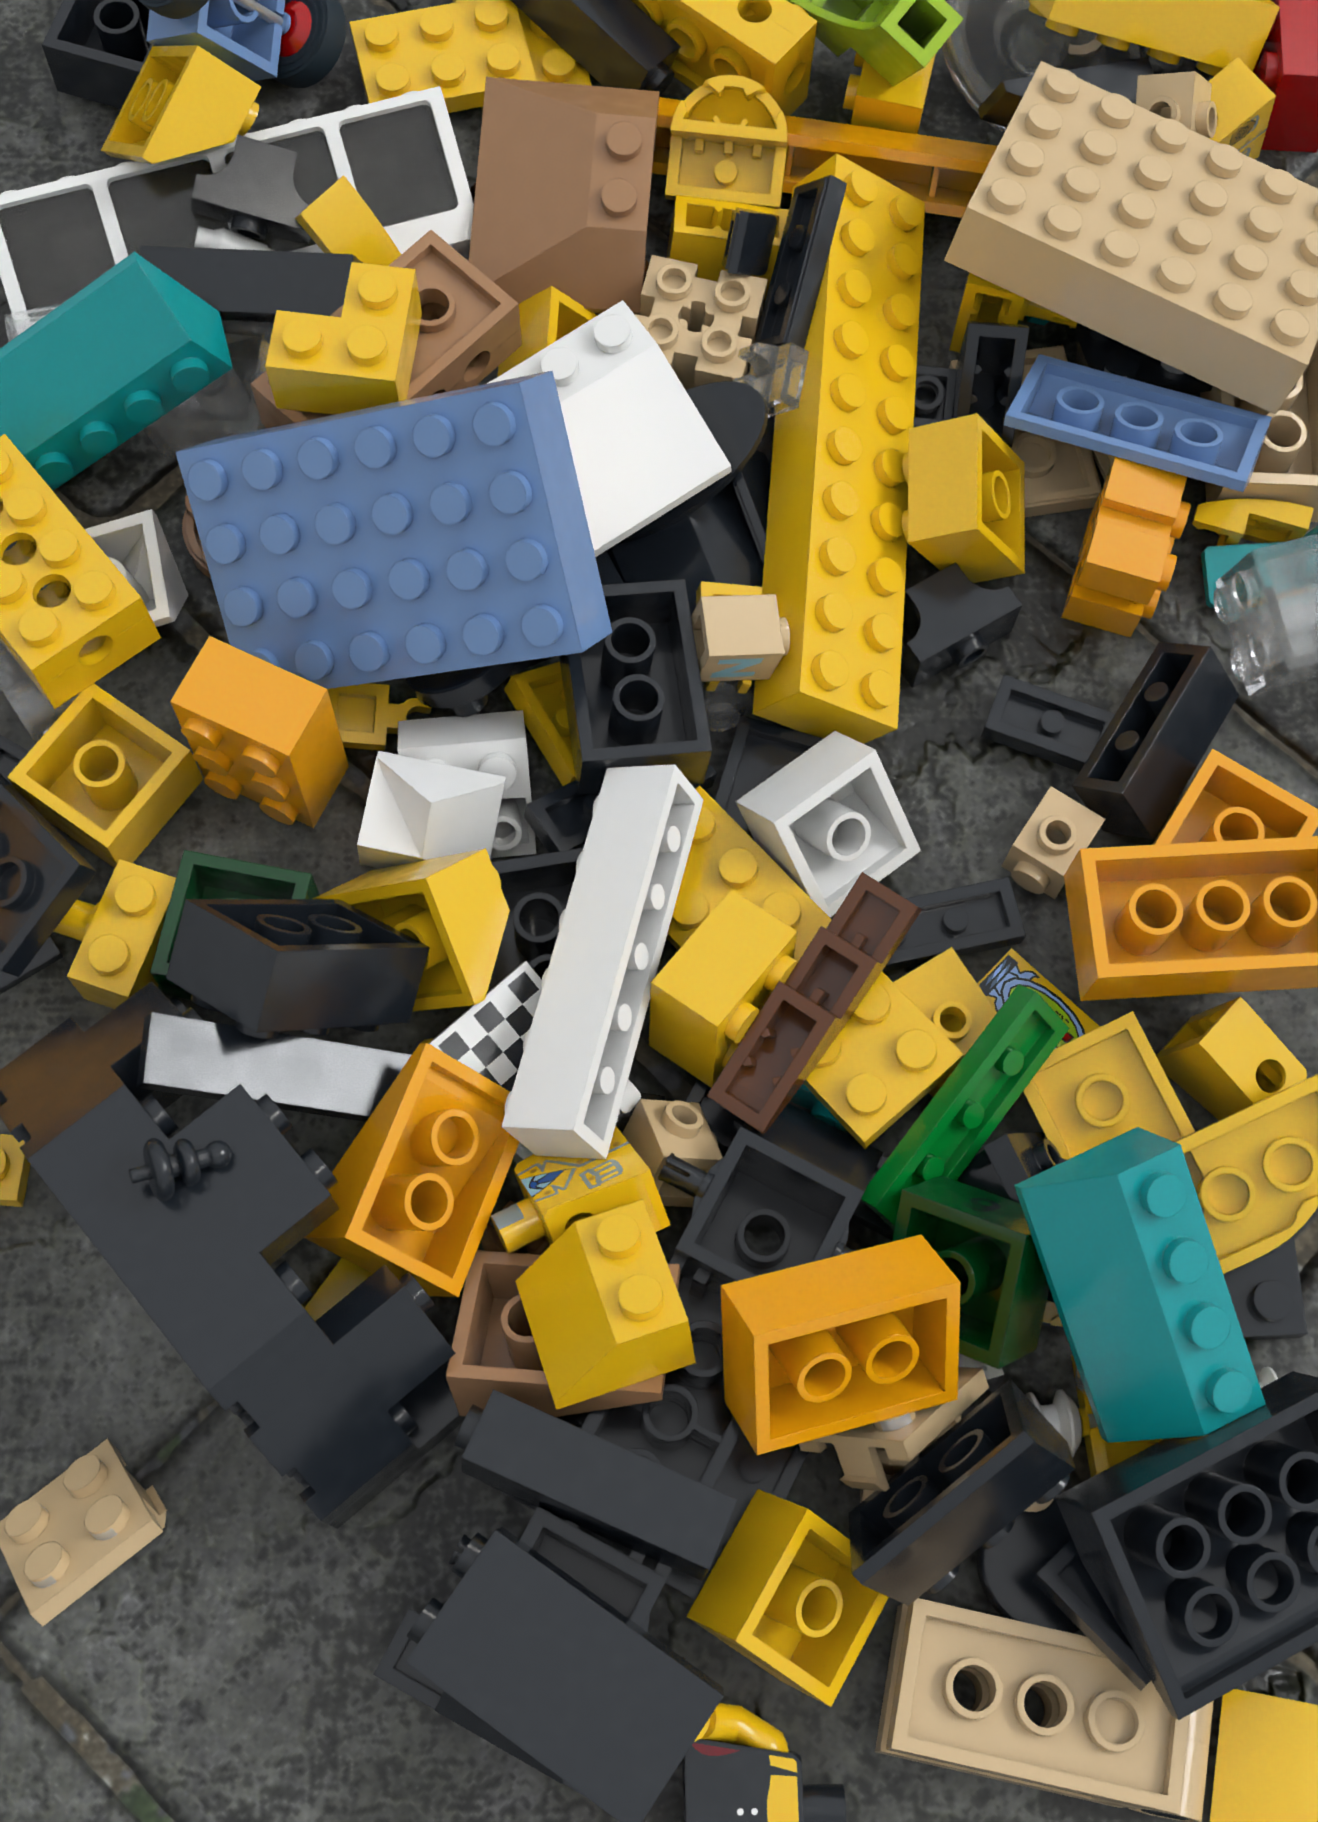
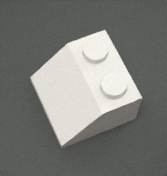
M837 731L829 734L735 801L755 842L829 917L836 914L862 872L879 882L921 851L876 749Z

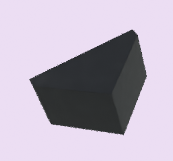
M968 321L956 365L954 418L978 413L1009 447H1012L1015 428L1004 426L1003 424L1005 415L1021 387L1029 326Z

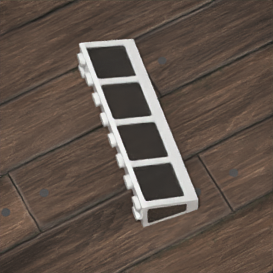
M440 86L422 91L406 92L401 96L365 105H353L341 111L308 119H296L288 124L244 135L251 139L298 152L293 181L298 195L308 205L313 203L344 175L377 217L401 254L428 231L432 230L469 261L474 203ZM237 137L232 143L155 164L127 161L114 167L78 176H66L57 181L1 193L0 278L18 335L134 251L140 255V245L193 248L198 226L212 230L225 228L232 231L230 229L232 223L191 212V196L196 174H214L229 164L234 153ZM267 234L265 240L253 239L268 245V248L275 251L324 253L311 237L309 245ZM223 326L225 337L257 330Z

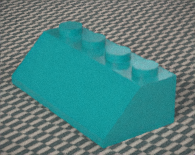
M134 251L0 348V436L3 434L7 435L52 491H54L233 369L220 312Z
M1136 1127L1014 1185L1102 1439L1108 1443L1205 1436L1266 1405L1181 1144Z

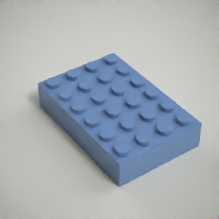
M553 370L218 438L176 452L229 644L326 689L582 653L612 633Z

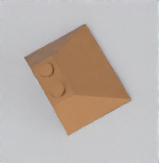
M486 77L469 262L518 303L553 286L595 314H601L623 300L634 315H640L660 91Z

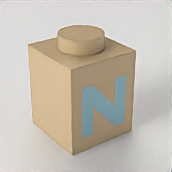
M776 594L700 597L691 620L701 682L770 679L782 657L788 654L790 648L789 624L785 617L779 618Z

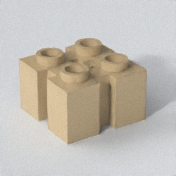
M652 255L641 292L640 315L635 314V316L656 341L684 389L688 390L700 385L723 381L747 384L750 359L754 357L752 349L765 304L768 279L732 274L726 270H721L718 282L697 277L698 264Z

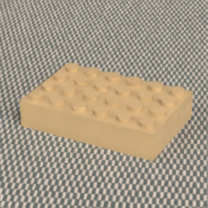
M1041 61L966 207L944 261L1270 413L1276 414L1309 365L1318 340V188L1294 178L1293 175L1285 170L1274 169L1240 153L1233 146L1220 144L1196 133L1174 119L1164 118L1142 108L1120 94L1110 93L1090 84L1066 69L1056 68Z

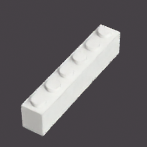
M675 764L607 768L600 793L594 801L593 817L583 851L577 858L576 875L566 908L561 913L559 919L558 936L549 966L542 977L541 994L531 1027L524 1038L523 1055L513 1089L508 1094L505 1102V1116L501 1126L535 1156L607 1159L650 1000L651 981L657 974L704 800Z

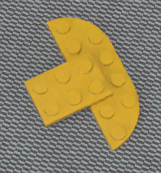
M452 0L453 3L349 22L368 104L401 96L406 92L422 91L440 86L448 113L481 107L483 113L486 77L592 86L589 73L510 0Z
M1132 1011L1054 1049L1023 1091L1047 1139L1054 1144L1064 1159L1073 1158L1136 1127L1181 1144L1200 1205L1204 1208V1217L1223 1274L1278 1248L1305 1225L1318 1207V1073L1195 1132ZM1047 1300L1042 1322L1063 1327L1055 1303Z

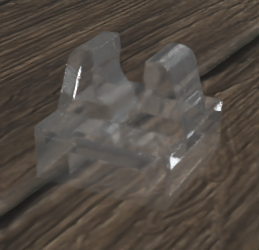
M757 342L743 347L739 350L738 357L751 364L750 372L747 375L733 379V381L750 385L761 394L767 404L768 418L797 409L799 407L809 351L792 342L782 346Z

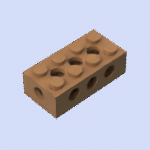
M428 231L389 265L416 270L422 309L407 400L476 386L522 345L519 303L434 231ZM343 305L330 316L341 317ZM266 371L250 384L261 422L266 428L332 415L277 408Z

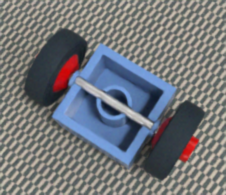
M139 0L145 7L150 9L147 42L154 46L198 45L252 81L273 78L281 84L293 88L310 87L321 81L335 66L342 52L346 37V18L338 0Z

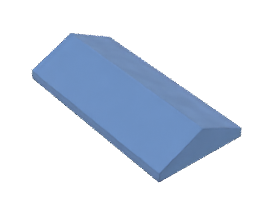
M1039 354L1009 407L1003 425L1244 492L1251 479L1272 417Z

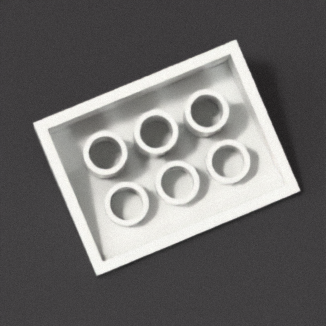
M623 300L489 382L493 383L553 370L595 557L732 472L731 464L660 347Z

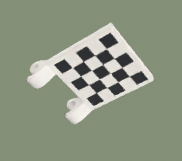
M527 961L521 963L486 994L485 1000L471 1006L428 1044L511 1092L523 1055L524 1038L531 1027L541 994V978ZM629 1079L619 1115L621 1113H629L636 1107L639 1099H641L640 1092ZM519 1143L514 1160L516 1163H519L533 1153Z

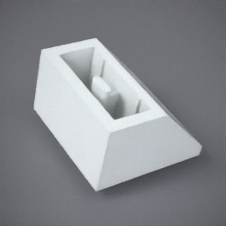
M523 710L473 714L467 717L450 716L398 721V755L506 777L491 858L537 854L535 832L524 818L526 805L532 802Z

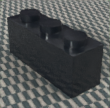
M1159 642L1072 784V787L1085 806L1105 818L1101 826L1103 831L1154 840L1237 700L1239 693L1211 646Z

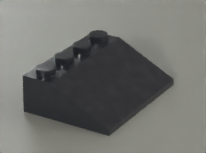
M1292 1371L1261 1388L1266 1405L1205 1436L1163 1439L1055 1497L1084 1567L1170 1714L1178 1720L1318 1642V1377Z

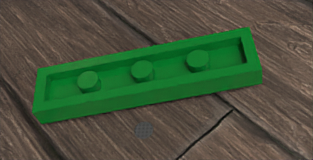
M1020 984L1017 985L867 1185L861 1200L893 1230L895 1228L902 1189L939 1176H945L957 1181L1070 1029L1036 991Z

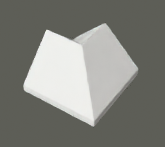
M150 509L85 529L141 596L155 626L158 627L175 622L188 597V592L155 512Z
M378 751L357 842L360 865L380 869L486 848L491 859L506 777Z

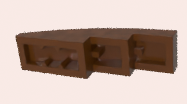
M862 872L828 927L821 926L786 982L779 981L707 1096L761 1133H766L844 1028L922 909Z

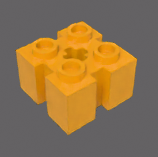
M1114 458L1104 481L1101 494L1099 493L1088 519L1078 555L1077 567L1072 577L1061 618L1131 638L1141 617L1147 619L1153 617L1161 591L1166 592L1175 569L1177 556L1171 554L1175 538L1180 539L1190 512L1191 503L1181 501L1187 480L1186 476L1126 459Z

